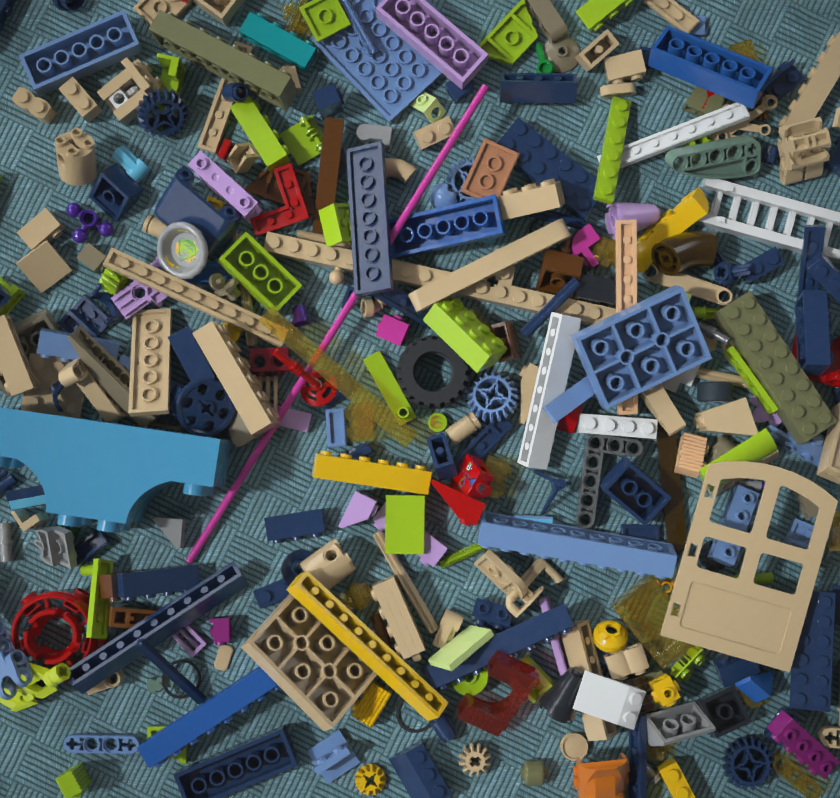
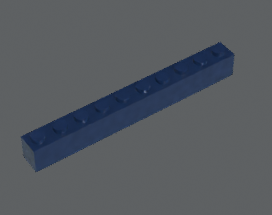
M232 561L70 667L71 675L69 680L72 686L84 694L142 656L143 654L135 647L138 640L144 638L150 645L155 647L248 586L249 583L242 571Z

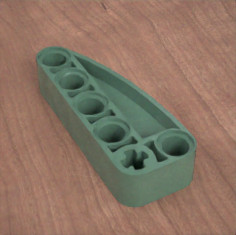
M742 135L672 149L665 155V162L676 172L699 178L729 179L752 176L758 173L761 167V145L751 136Z

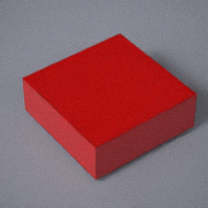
M225 139L217 155L225 163L227 162L226 158L234 147L231 141Z

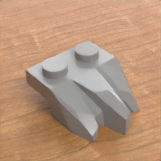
M61 526L39 528L35 531L39 538L35 539L34 544L42 551L40 559L53 567L59 564L69 569L77 567V553L73 543L74 535L70 530Z

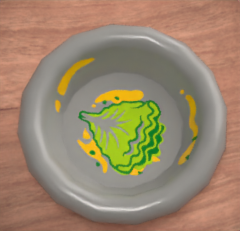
M183 221L172 223L164 228L158 238V260L167 273L181 280L192 279L200 274L207 264V241L202 232L193 224Z

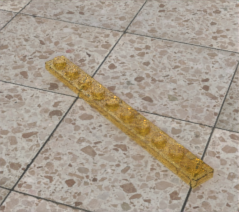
M272 306L258 320L405 449L418 435L413 428Z

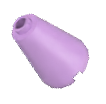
M613 202L611 205L607 204L606 208H609V212L605 213V222L608 233L613 234L614 237L612 239L615 240V220L636 219L638 232L658 223L661 212L654 204Z

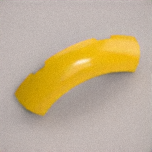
M700 187L682 198L681 202L673 210L669 209L660 217L658 223L651 225L638 238L637 273L646 271L652 264L651 251L655 244L684 232L688 227L708 214V200Z

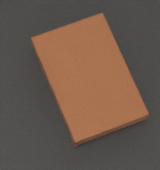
M484 138L461 192L476 199L494 194L501 196L520 153Z

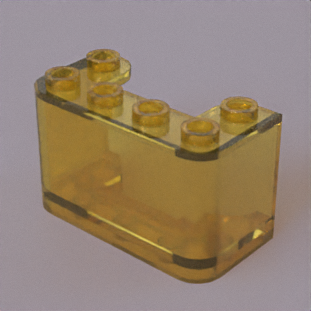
M644 576L610 605L645 650L651 654L653 660L662 669H665L694 645L660 635L670 598L664 591L660 590L662 585L655 577ZM676 606L673 608L671 615L678 616L679 609Z

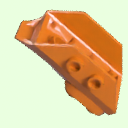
M620 753V760L582 763L580 758L576 757V766H573L574 789H577L578 798H625L626 783H629L628 773L630 772L627 757L624 753Z

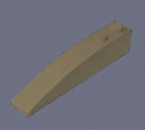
M79 325L68 339L99 384L128 413L130 373ZM158 415L132 416V418L143 428L156 419Z

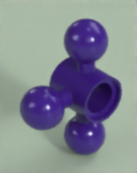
M75 202L68 204L66 208L67 214L72 218L79 217L80 223L83 225L81 228L74 230L72 234L73 240L76 243L82 244L87 241L88 229L95 230L98 228L99 233L103 237H110L114 233L113 225L109 222L101 223V218L94 211L89 209L82 211L81 206ZM94 216V221L91 224H87V218Z

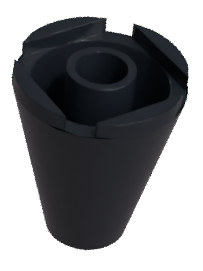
M576 666L574 668L569 667L540 698L538 705L541 710L543 707L547 710L546 715L560 723L566 724L567 721H570V723L574 721L577 710L573 709L584 671Z

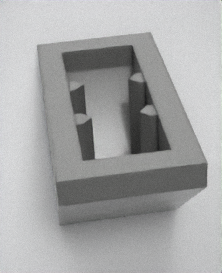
M161 516L152 519L176 549L184 546L186 519Z

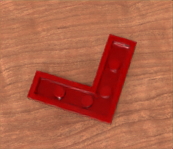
M292 163L273 169L285 206L250 218L256 237L310 219Z

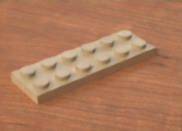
M171 308L140 310L133 315L128 408L130 417L169 414L171 343L168 336L172 335Z

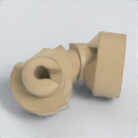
M363 298L360 304L361 314L364 318L372 317L374 313L382 310L386 304L374 298L375 301L371 298Z

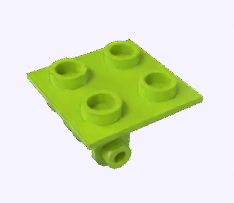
M306 115L302 116L299 119V123L279 134L298 166L321 153L323 133L312 115L308 117Z
M696 645L694 647L691 646L686 652L691 660L683 655L688 663L685 664L679 659L684 667L679 662H676L671 667L672 670L669 673L680 683L688 681L693 675L692 671L695 667L700 668L706 661L705 657L707 655L702 648L700 649Z

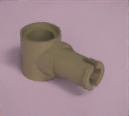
M724 435L719 436L711 446L712 453L704 462H706V465L736 447V445Z

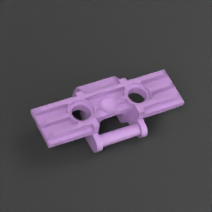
M158 256L155 257L156 260L149 264L156 268L162 267ZM133 280L132 283L111 297V300L127 320L152 301L158 307H161L164 304L162 300L168 296ZM140 288L145 290V296L143 298H137L135 296V292L137 289Z

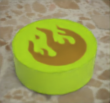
M434 413L428 419V426L434 432H441L447 426V419L441 413Z

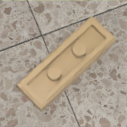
M644 0V4L678 30L690 34L700 23L699 19L674 0Z

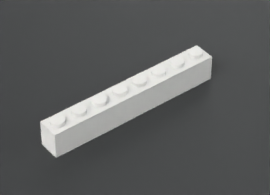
M555 312L551 313L517 462L526 467L547 470L558 422L554 424L543 407L565 392L575 350L570 335L580 330L581 318Z

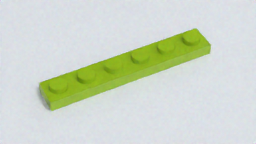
M615 96L611 99L593 200L610 205L614 201L631 101Z

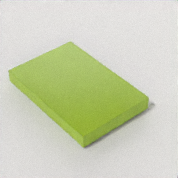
M386 495L385 554H424L425 496Z

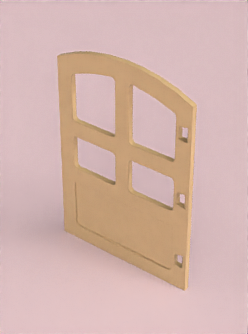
M748 461L709 463L660 635L790 672L838 500L811 480L777 466ZM750 478L765 482L751 532L747 533L710 521V515L722 479ZM708 484L714 486L711 498L705 497ZM781 486L805 497L819 509L809 546L806 549L771 540L766 536ZM705 537L742 546L746 549L740 574L737 578L697 566ZM691 544L697 545L694 557L688 556ZM762 553L802 564L800 578L794 594L754 583L755 573ZM675 603L680 605L678 616L671 615Z

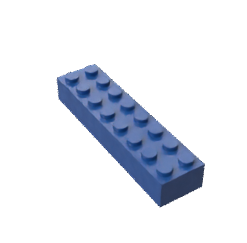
M259 666L144 740L137 749L149 768L154 765L157 768L166 762L169 755L172 754L173 757L178 755L186 747V744L189 743L190 746L195 744L203 736V733L206 732L207 735L217 729L220 722L227 723L234 718L237 711L244 712L251 707L254 700L259 702L268 696L269 690L273 689L276 691L280 687Z

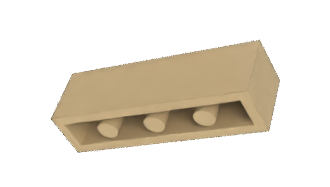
M4 314L0 316V375L5 379L4 387L7 393L11 394V396H19L39 387L10 315Z

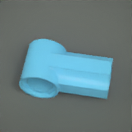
M124 145L118 147L112 155L126 170L125 172L137 183L151 171L139 158L137 159Z

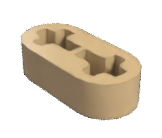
M635 83L609 84L600 87L602 99L613 98V96L618 98L628 97L636 94Z

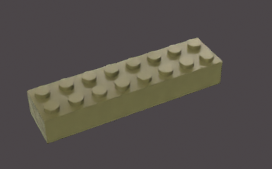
M160 10L149 27V31L159 46L231 83H243L247 86L250 93L285 111L289 109L298 94L295 83L291 78L292 76L287 71H279L271 63L259 61L255 55L242 52L236 45L230 46L226 44V41L218 36L215 38L210 36V33L205 29H197L189 21H181L175 14L169 11L166 13Z
M751 291L712 315L723 333L730 337L729 342L736 349L777 406L778 410L775 412L797 445L806 443L837 422Z

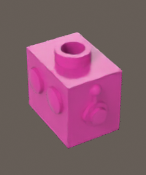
M384 314L382 321L377 325L376 336L402 346L409 336L408 331L411 325L404 323V318L394 314L393 317Z

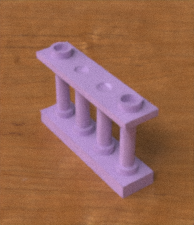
M202 151L188 164L200 180L229 206L236 208L243 215L242 218L250 225H252L250 218L261 215L264 212L251 195Z

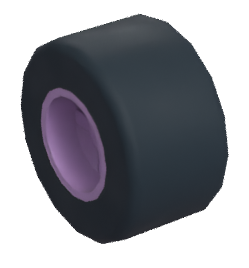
M732 382L697 383L698 402H730L733 400Z

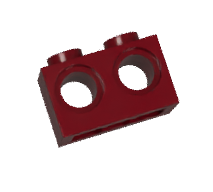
M288 347L249 349L250 372L255 373L257 377L267 376V373L275 372V376L286 375V372H291L289 367L285 364L277 367L275 365L277 358L273 355V352L279 349L290 358V349ZM259 358H264L266 361L262 368L256 366V361Z

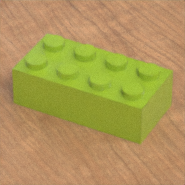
M247 232L218 260V263L233 278H237L239 283L273 316L302 287V284Z
M454 296L434 303L423 319L476 373L495 365L508 349L500 338L490 332L488 326L482 324L476 318V315L469 311L460 299Z

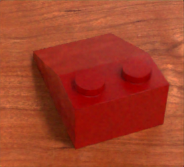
M432 479V485L457 517L460 518L459 522L468 527H471L472 524L476 526L486 504Z

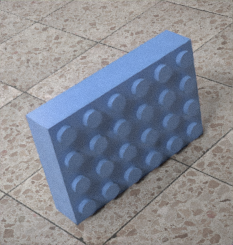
M677 285L570 335L598 402L605 409L615 406L712 359L684 288Z

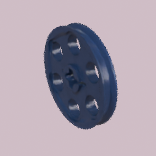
M212 378L197 379L187 384L179 393L175 405L176 415L181 425L189 433L203 437L212 436L220 433L230 424L235 413V406L226 391L222 399L215 397L218 390L225 391L220 381ZM201 384L207 385V391L203 394L197 392V388ZM186 397L192 398V404L188 407L182 405V401ZM198 400H201L203 404L208 405V408L212 415L208 411L203 410V407ZM222 408L228 409V414L225 417H219L218 413ZM188 416H195L196 420L194 424L187 425L185 422ZM207 421L214 423L213 428L210 430L204 429V424Z

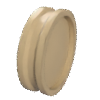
M570 732L562 738L560 748L567 759L576 761V757H579L580 760L585 757L588 751V743L582 734Z

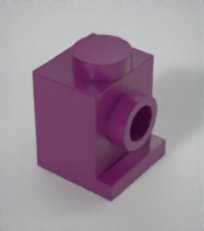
M232 616L211 617L209 623H213V626L210 627V635L214 637L215 645H227V642L232 640Z

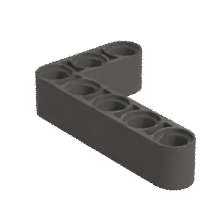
M599 434L590 435L586 438L575 522L579 527L590 528L595 521L603 453L637 457L643 451V445L640 441ZM592 438L599 440V446L596 449L590 445ZM612 440L618 443L616 451H612L609 448ZM631 443L637 446V451L634 454L628 450ZM590 457H594L597 460V464L593 468L587 462ZM587 476L594 478V484L591 487L585 484ZM585 495H589L592 498V502L588 506H585L582 501ZM583 514L589 516V522L586 525H582L580 522V517Z

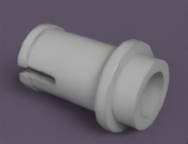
M647 763V783L654 785L661 777L659 772L655 771Z

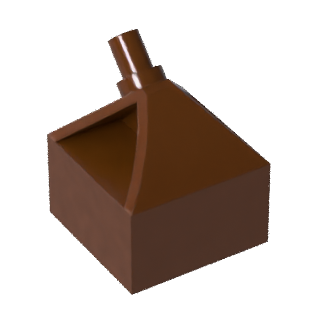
M570 237L562 242V246H559V249L545 250L535 290L557 294L572 278H576L579 281L584 258L570 252Z

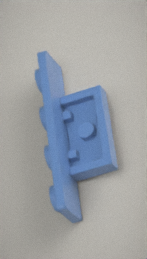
M772 425L766 427L774 442L782 445L785 450L799 455L802 460L811 462L818 468L825 436L819 433L806 443L797 445L788 430L784 433Z

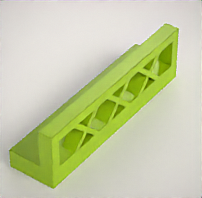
M730 346L724 350L723 353L766 413L771 414L777 411V406L736 349Z

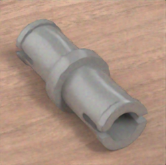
M0 523V562L13 561L12 544L14 542L11 540V523Z

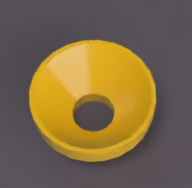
M602 621L594 628V644L604 652H619L628 643V632L617 621ZM614 627L617 632L614 634L608 633L606 628Z

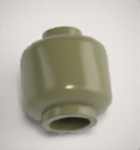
M526 760L520 768L521 781H524L526 786H542L545 779L549 777L548 767H544V763L541 760Z

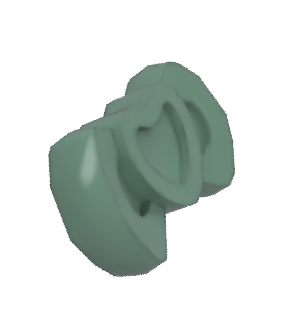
M165 675L166 687H173L175 683ZM159 676L157 679L148 678L147 689L149 692L156 693L164 689L162 676Z

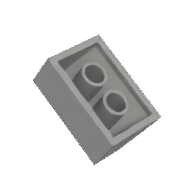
M695 701L647 714V742L650 746H665L716 730L715 726Z

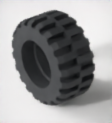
M439 335L420 337L413 343H410L400 355L397 364V380L403 394L418 407L429 410L446 408L455 403L464 394L470 379V366ZM439 355L450 364L452 371L451 379L444 388L431 391L423 388L417 382L415 369L418 362L425 356Z

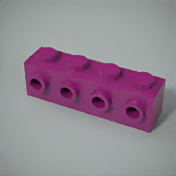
M783 710L768 725L767 728L773 733L771 737L778 744L783 742L785 744L783 748L791 755L796 753L797 755L794 758L803 766L807 763L809 765L807 769L815 777L819 774L825 779L840 763L837 758Z

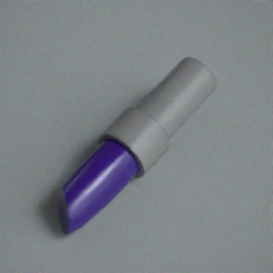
M741 480L739 485L753 490H763L765 482Z

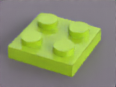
M312 0L299 7L317 43L351 26L338 0Z

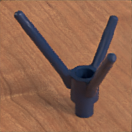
M534 469L533 472L551 482V488L553 489L551 496L541 511V514H545L556 494L572 483L561 478H552Z

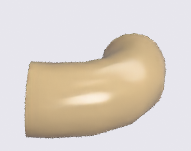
M385 159L386 178L396 177L405 184L417 170L413 165L402 159Z

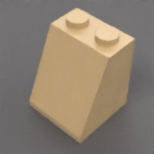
M746 397L694 413L693 423L696 429L699 428L700 432L745 437L754 436L758 433Z

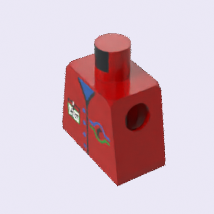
M466 454L457 470L458 476H454L450 486L465 495L479 500L483 496L488 497L492 493L490 484L494 479L493 474L481 458Z

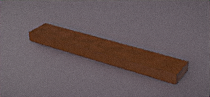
M325 117L313 233L324 234L319 210L335 203L344 119Z

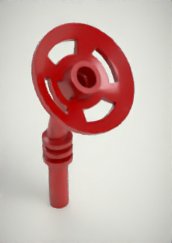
M279 349L273 352V355L287 365L292 373L306 380L300 390L301 396L306 403L311 406L320 407L327 405L335 398L338 384L336 378L330 372L315 370L309 374L304 370V366H301L296 360L290 359ZM320 374L328 376L330 378V381H328L325 377L320 376ZM327 387L332 388L330 394L323 398L322 395L326 392ZM309 393L310 396L317 398V401L308 398L306 394Z

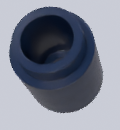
M241 82L227 83L222 89V95L227 102H243L248 97L249 90Z
M447 713L441 714L439 718L433 719L430 723L440 740H443L445 743L458 735L456 727Z

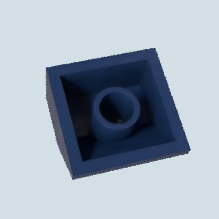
M114 164L100 172L89 198L117 223L135 205L143 189L117 164Z

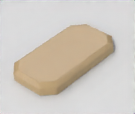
M221 645L219 647L214 663L216 669L221 671L228 669L234 651L232 646Z

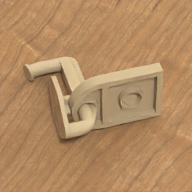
M490 549L474 562V565L507 595L506 608L516 618L544 590V587L541 586L532 593L527 588L542 570L552 577L555 585L565 580L544 558L536 559L521 577L515 573L510 565L505 564L495 551ZM522 599L524 603L518 608L514 601Z

